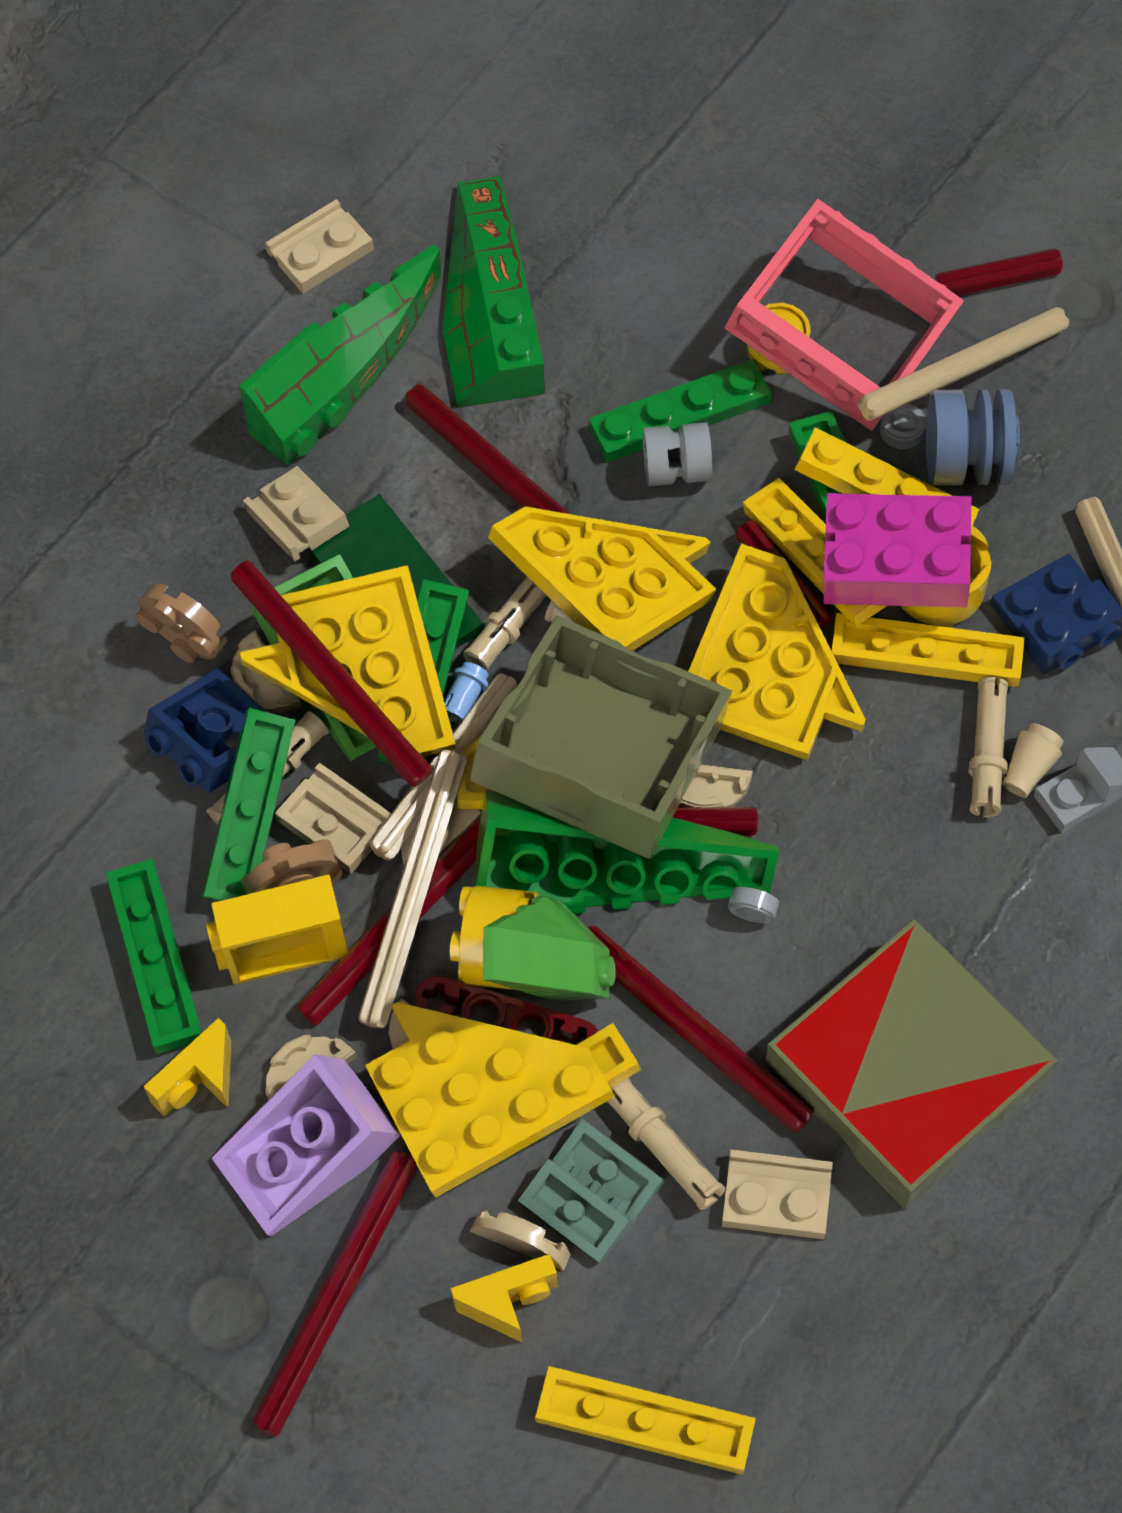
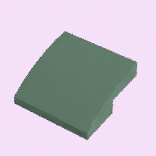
M582 1119L553 1160L547 1159L518 1201L597 1262L601 1263L643 1213L666 1180L589 1122Z

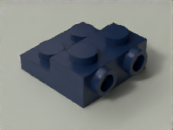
M1070 554L1061 557L992 595L990 605L1014 636L1025 637L1024 650L1043 675L1057 667L1066 669L1072 666L1083 656L1085 651L1096 645L1100 648L1106 647L1113 643L1122 633V607L1100 579L1094 582L1090 581Z
M217 668L148 709L143 735H145V743L148 749L154 755L161 757L166 754L177 764L178 773L187 785L195 786L199 784L205 791L210 793L229 781L245 711L248 708L267 711Z

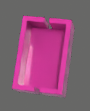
M827 493L824 604L967 608L970 589L972 496Z

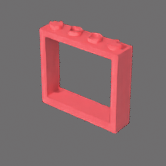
M817 199L737 304L724 329L870 431H873L882 416L872 421L865 420L862 412L858 409V401L866 394L881 387L763 306L760 302L805 242L810 239L931 324L890 383L914 373L964 300L948 290L947 286L938 283L922 272L910 260L902 258L882 244L874 235L865 232L846 219L838 210L836 212Z

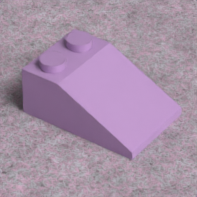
M314 1054L212 1159L266 1234L273 1236L366 1170L401 1133L344 1059Z

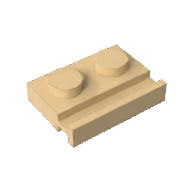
M337 199L265 242L267 253L270 257L273 256L277 260L278 266L303 294L374 250L373 239L349 212H345L341 208L340 202Z
M298 466L261 488V495L253 500L247 497L243 500L248 514L294 562L300 558L299 553L308 547L313 550L349 527L345 513Z
M321 763L315 767V772L308 780L305 778L275 812L277 822L308 844L321 839L330 840L340 867L350 874L354 872L372 851L370 847L371 839L391 814Z
M731 1149L722 1227L824 1240L833 1162Z

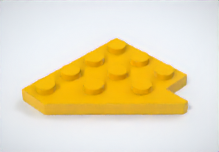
M523 507L492 525L488 536L571 620L580 626L618 641L631 651L712 601L716 592V588L691 565L692 562L707 553L711 542L705 537L531 507Z
M741 544L688 672L732 690L720 730L808 761L824 719L863 732L866 719L786 559Z
M408 565L281 595L422 757L440 753L442 750L455 749V740ZM278 634L279 643L240 652L242 665L367 736Z
M396 1002L391 1007L409 1041L365 1065L435 1198L615 1097L589 1048Z

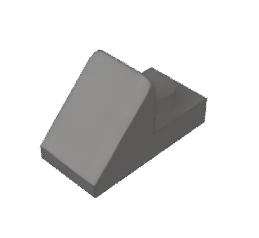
M1114 747L1084 748L1080 751L1074 767L1036 788L1034 793L1035 799L1061 833L1122 799V758Z

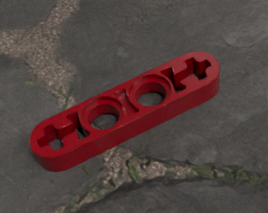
M433 976L426 978L415 991L416 1007L431 1010L429 1000L426 997L435 998L438 992H444L446 1002L454 1006L460 1007V998H466L462 1005V1018L470 1019L474 1008L487 1004L495 1007L499 1013L496 1022L492 1025L517 1031L520 1023L523 1021L537 1019L545 1025L546 1032L543 1037L552 1040L554 1038L555 1026L561 1027L560 1038L568 1041H576L579 1035L589 1038L599 1031L594 1024L587 1020L473 985H466L463 982L447 977ZM440 1004L437 1012L457 1016L456 1009L453 1006ZM557 1039V1041H561V1042L568 1043V1042H566V1041Z

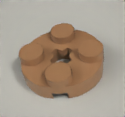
M161 583L152 584L139 600L140 610L135 615L138 623L150 632H159L172 643L170 646L171 650L188 663H193L197 657L206 660L214 659L227 643L226 636L219 638L216 634L222 627L217 619L200 603L185 593L180 592L175 599L170 595L164 594L169 586Z
M328 839L317 840L311 844L293 848L288 843H279L263 852L262 858L264 862L257 865L241 882L246 895L328 874L330 875L332 887H334L342 876V869L333 846Z

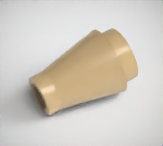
M1036 723L1029 724L1026 731H1020L1007 775L1002 782L1003 787L1019 797L1027 798L1033 787L1062 756L1060 748L1064 743L1063 739L1051 729Z

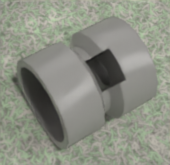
M707 422L682 424L678 432H673L669 426L643 428V454L647 486L674 484L677 477H682L686 483L712 481V451ZM678 448V461H668V450Z

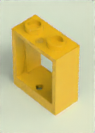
M329 874L211 903L215 921L206 923L212 951L215 952L219 971L229 969L234 985L342 959L348 952Z

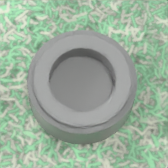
M904 405L882 416L880 435L884 442L893 448H913L924 437L926 428L925 415L915 405Z
M736 887L732 889L727 907L732 914L744 920L756 923H770L776 918L780 902L775 896L767 892L748 887Z

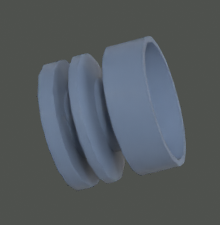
M980 389L977 392L973 410L967 409V402L962 390H931L927 402L925 429L926 468L929 484L932 486H961L965 479L967 465H973L978 486L988 485L991 469H993L996 485H1010L1014 477L1015 463L1018 458L1020 445L1019 419L1016 414L1014 396L1011 389L996 390L993 408L988 389Z

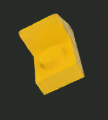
M219 1018L216 1019L143 1086L151 1104L163 1116L167 1115L173 1108L180 1109L189 1103L198 1090L197 1086L201 1082L226 1107L229 1106L231 1039L225 1023Z
M548 1254L450 1289L456 1312L522 1342L521 1329L512 1303L520 1300L522 1305H529L542 1301L551 1295V1289L558 1287V1280L551 1255Z

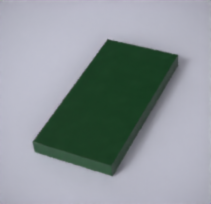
M380 494L345 514L349 524L348 528L313 550L309 547L306 548L317 565L340 554L353 578L408 565L417 602L423 579L453 586ZM468 603L466 604L455 649L478 636L484 630V623Z

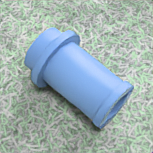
M464 662L462 667L454 670L453 675L456 679L444 700L449 722L459 725L473 707L480 692L485 691L489 686L486 681L489 676L488 672L471 662Z

